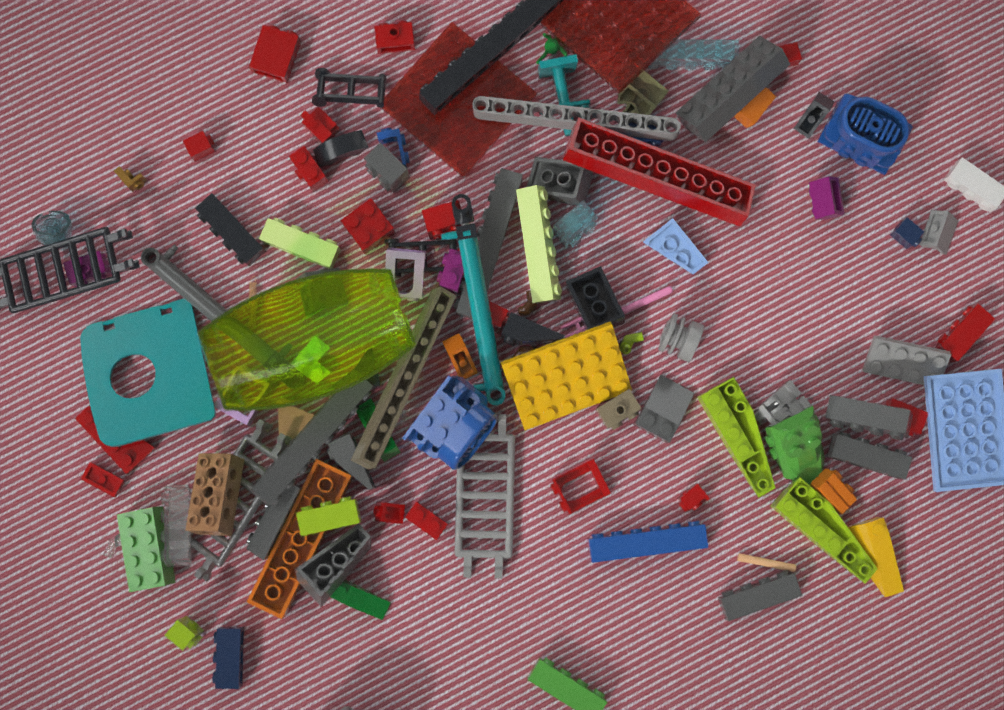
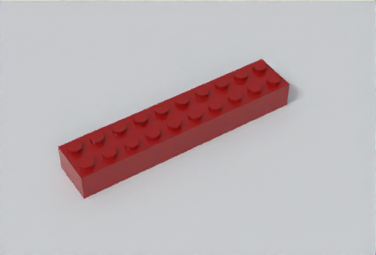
M579 117L571 130L563 160L739 227L749 217L756 187L755 184Z

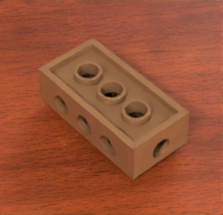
M199 453L185 531L198 535L232 536L244 465L243 458L233 454Z

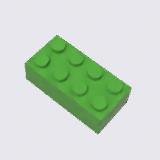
M163 506L117 514L129 592L176 583Z

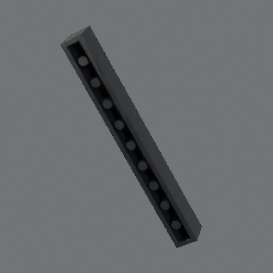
M567 0L520 1L512 13H506L498 25L494 24L489 29V33L485 36H480L475 41L474 46L466 48L459 59L452 60L444 72H438L430 84L426 83L423 85L419 92V100L436 115Z

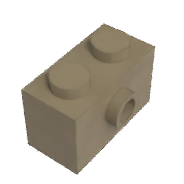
M628 389L595 410L606 429L611 427L615 430L623 425L621 421L628 417L631 420L638 416V411L642 408L631 390Z

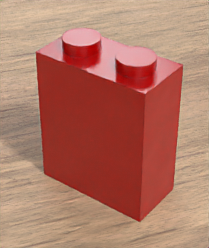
M263 25L249 64L251 72L288 83L301 45L298 34L291 30H287V32L282 31L274 25Z

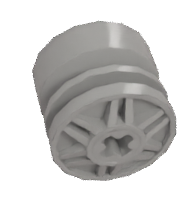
M673 313L663 328L658 350L663 352L666 346L669 345L667 354L670 355L677 348V358L689 363L702 337L704 325L691 321L688 327H684L685 317H682L677 324L678 314Z

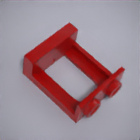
M594 459L552 479L553 484L550 485L554 494H559L562 500L559 504L563 512L567 511L569 515L611 494ZM590 471L598 489L574 501L566 500L562 494L563 486L567 482Z

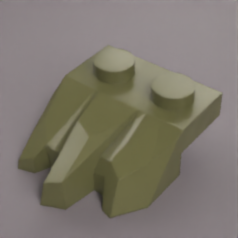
M640 67L618 93L617 104L625 103L627 105L623 112L650 115L669 90Z

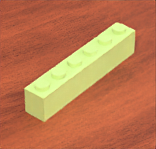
M539 185L517 189L532 303L561 300L562 288L558 281L559 268L556 265V249L553 246L552 240L554 233L550 226L551 213L547 205L548 193L545 187Z

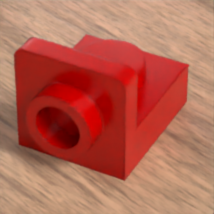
M377 502L373 510L375 521L403 524L405 505Z

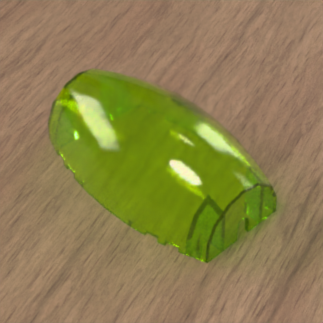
M347 269L314 274L288 281L260 292L235 305L197 332L224 411L269 410L304 404L331 396L369 379L415 347L416 342L406 313L403 314L399 302H401V298L391 269Z

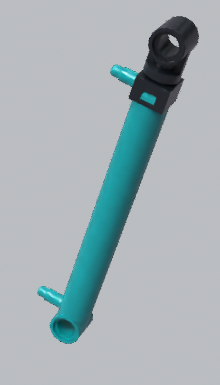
M458 194L452 200V209L455 225L461 224V226H456V231L441 234L442 240L458 238L484 383L476 384L474 387L479 391H485L490 404L500 405L504 402L506 394L475 223L469 224V222H474L471 200L465 194ZM464 198L467 201L465 209H458L456 207L457 199ZM493 390L501 392V396L498 399L490 397Z

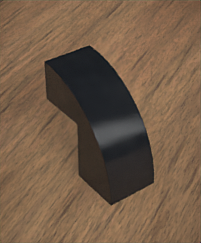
M359 130L332 138L314 148L313 152L319 167L331 166L342 157L360 155L368 148L363 131Z

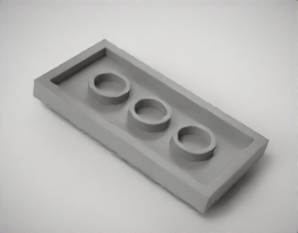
M874 335L862 369L865 373L924 385L923 376L945 373L951 353L946 350Z

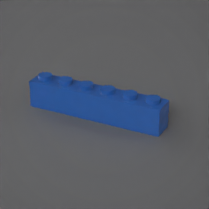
M700 521L688 522V526H681L680 523L669 524V528L661 529V526L649 527L650 531H642V528L630 529L631 533L623 534V531L611 532V536H604L603 533L592 534V538H588L590 560L592 563L709 548L705 524H700Z

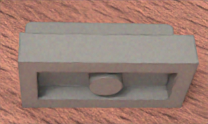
M931 210L922 235V241L919 245L924 248L937 249L941 254L946 255L958 220L949 211Z

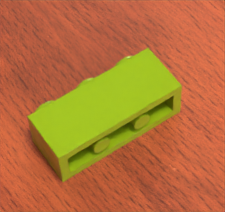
M350 496L339 499L340 503L332 504V501L320 503L321 507L313 509L312 505L301 507V512L296 513L300 535L304 536L361 523L357 499L352 500Z

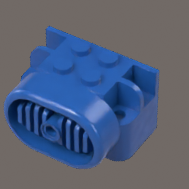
M844 94L836 103L817 142L838 152V155L843 158L849 157L855 160V163L859 166H867L886 175L889 167L894 164L901 153L913 126L908 123L906 117L900 111L874 98Z
M448 376L402 439L404 441H412L421 452H425L432 458H439L451 469L457 470L464 466L476 453L496 425L498 416L487 407V397L466 379L458 376Z

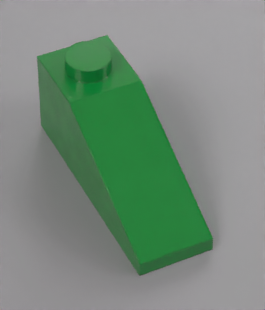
M344 580L330 597L380 620H383L391 604L390 601L347 580Z

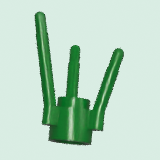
M543 33V36L547 38L545 52L536 61V64H539V61H543L548 54H555L558 50L564 56H567L564 46L560 45L558 39L552 38L550 34Z

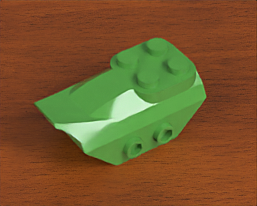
M813 406L807 407L804 411L765 428L767 434L765 440L771 448L768 450L769 454L776 461L784 478L795 481L800 477L809 485L823 471L825 461L821 442L822 432Z

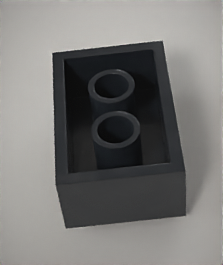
M601 266L566 281L567 291L586 330L607 322H611L613 328L625 323V315Z

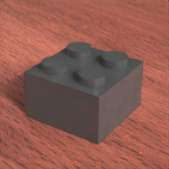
M381 142L364 157L367 172L374 179L378 177V180L381 182L380 185L386 191L391 190L395 193L410 178L408 169Z

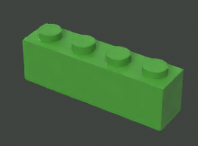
M539 657L527 677L528 681L574 710H603L607 704L604 693L596 688L594 691L587 687L588 683L580 678L575 680L570 677L572 673L564 668L559 670L554 666L555 663L547 657L544 660Z

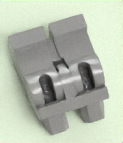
M789 380L758 407L759 409L754 415L758 422H762L767 418L771 423L767 426L769 427L804 411L805 408L812 405L804 396L796 399L801 392Z

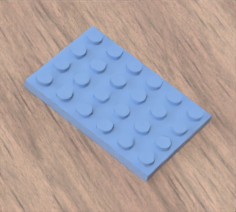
M1002 369L923 376L926 411L928 412L927 423L933 491L943 492L1004 485V389Z

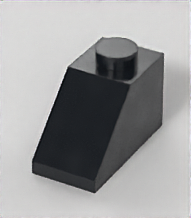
M818 92L793 129L809 139L831 110L834 101Z

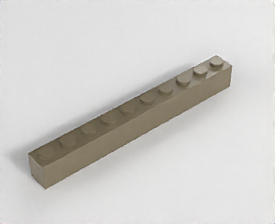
M440 286L431 290L351 458V461L366 469L376 468L456 298V295Z

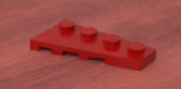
M90 405L75 418L125 474L132 472L156 449L155 446L145 440L119 447L105 445L99 438Z

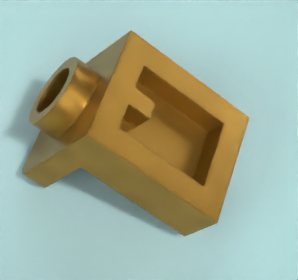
M120 166L114 170L132 192L140 190L147 181L141 173L134 177L128 169L123 170Z

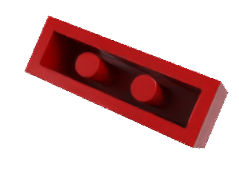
M979 304L968 305L962 311L963 316L959 320L956 319L949 326L950 331L947 334H942L937 340L938 344L935 348L950 351L951 357L949 361L951 363L959 361L995 320Z

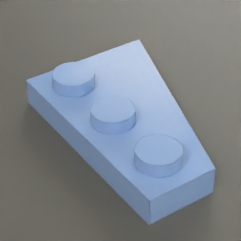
M673 218L643 241L644 244L693 275L708 264V261Z

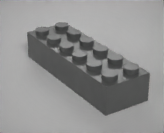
M758 36L676 112V115L687 130L704 142H707L791 64L782 48Z

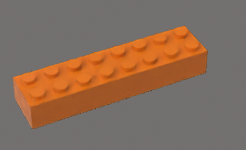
M320 459L315 460L246 601L247 603L280 619L286 617L301 586L297 581L296 568L316 555L327 532L326 530L301 536L296 513L301 512V507L312 505L313 509L321 507L320 503L332 501V504L340 503L339 499L344 497L353 479L351 474Z

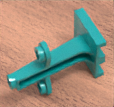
M577 54L539 61L538 77L539 79L553 77L558 105L590 108L591 101L589 99L570 102L565 74L576 71L578 64ZM563 129L565 136H570L571 130Z

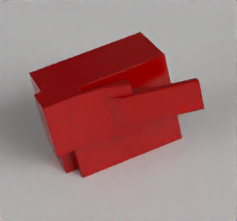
M317 107L310 114L306 110L300 114L304 119L302 121L303 126L321 144L332 139L340 131L337 124L320 107Z

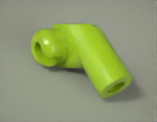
M642 332L625 335L619 345L620 351L625 355L629 354L634 343L644 341Z

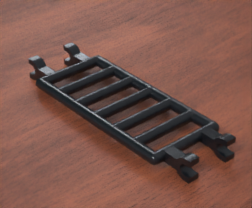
M102 227L0 259V278L2 277L6 298L0 299V310L9 307L10 313L14 314L120 282L121 272L140 268L139 260L133 261V259H128L117 264L113 243L132 239V231L121 229L111 234L108 227ZM100 236L104 238L112 273L111 277L102 279L93 238ZM86 241L95 281L88 284L84 282L76 247L77 243ZM67 246L77 287L67 289L59 249ZM48 252L52 254L60 292L51 295L41 255ZM34 257L43 296L33 300L25 265V259ZM17 262L25 297V303L16 305L8 270V264Z

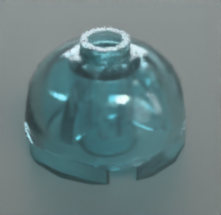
M53 210L49 211L50 214L43 216V213L36 216L31 223L35 238L42 245H49L70 238L73 228L67 213Z

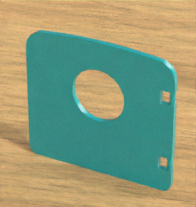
M186 299L172 301L161 306L158 305L114 317L110 320L96 322L88 325L82 331L80 336L81 355L89 403L99 438L105 445L119 447L205 423L215 418L216 409L193 305ZM172 308L173 313L162 315L161 310ZM114 323L115 329L105 331L104 326ZM131 355H141L148 358L155 368V381L150 390L137 398H124L118 395L113 389L111 382L112 372L117 363Z

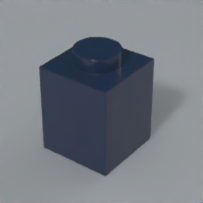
M906 217L890 233V236L904 248L908 249L912 246L916 247L922 241L921 236L924 231Z

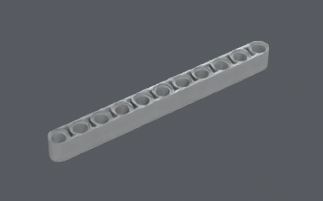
M485 96L476 97L472 103L474 116L477 119L572 130L576 122L571 119L572 117L577 116L587 121L596 118L599 122L595 124L630 137L665 141L675 140L681 127L679 120L676 118ZM478 106L486 107L484 110L477 109ZM497 108L505 109L503 112L496 111ZM516 110H522V111H523V113L520 114V115H518V114H516V113H514V112H515ZM535 112H541L543 115L540 116V117H537V116H534L533 114H534ZM555 114H559L562 117L559 119H555L552 116ZM614 120L617 121L618 124L611 125L609 122ZM635 123L637 124V127L633 128L630 127L628 124ZM654 125L656 129L651 130L647 126ZM673 127L676 131L670 132L667 128Z

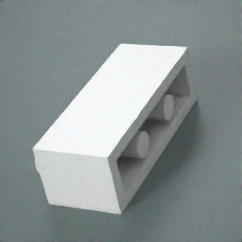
M963 157L955 162L944 178V181L947 182L950 188L962 192L966 199L975 201L984 211L991 212L997 209L1004 199V186Z

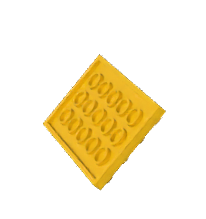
M611 322L500 362L525 431L617 397L628 389L632 391Z

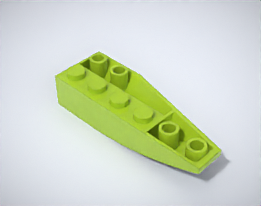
M732 377L697 396L722 442L757 497L759 498L775 489L754 411L735 378Z
M799 477L791 483L770 505L771 508L864 584L867 583L878 569L831 503L802 478Z

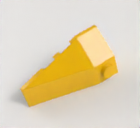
M875 517L848 526L849 530L878 568L872 575L871 580L883 596L889 597L904 592L891 537L884 518Z

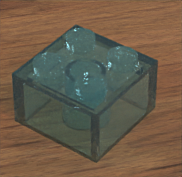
M581 201L554 224L553 233L566 249L570 246L574 248L581 242L584 234L588 236L596 229L598 216L584 201Z

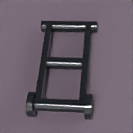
M326 68L315 70L318 84L317 93L312 97L313 105L323 107L327 102L374 104L379 108L384 107L385 74L363 76L330 74V71ZM325 81L348 82L347 95L324 94ZM355 84H378L377 97L354 96Z
M397 238L384 240V244L388 245V248L419 247V250L426 251L424 273L443 272L444 267H428L427 246L449 245V250H457L456 239L420 242H400ZM396 258L395 278H401V274L414 273V268L397 269Z

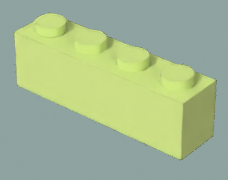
M275 217L273 220L267 219L259 237L262 243L327 269L334 267L341 250L337 246V242L331 239L326 241L319 239L320 236L310 231L309 234L304 233L302 228L293 224L291 227L284 225L285 222Z

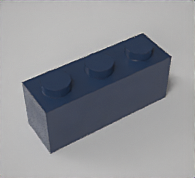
M221 626L214 632L216 651L213 653V663H216V671L213 672L212 682L215 683V689H240L243 686L244 627Z

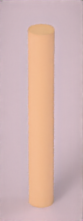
M740 553L737 556V561L791 572L796 571V564Z

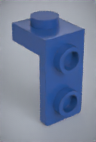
M392 128L382 129L381 132L377 133L379 143L387 144L398 141L402 164L407 168V163H410L408 152H404L403 145H406L405 135L400 134L399 128L393 130Z

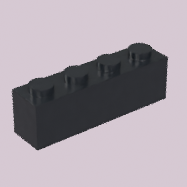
M213 193L195 207L199 212L197 217L203 223L208 222L212 226L209 230L216 237L220 235L224 239L222 244L229 251L233 249L237 253L234 257L242 265L244 263L248 266L252 265L266 252Z

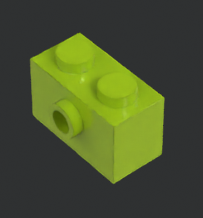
M185 616L178 619L164 636L183 651L196 646L202 640L201 634L204 630L195 621Z

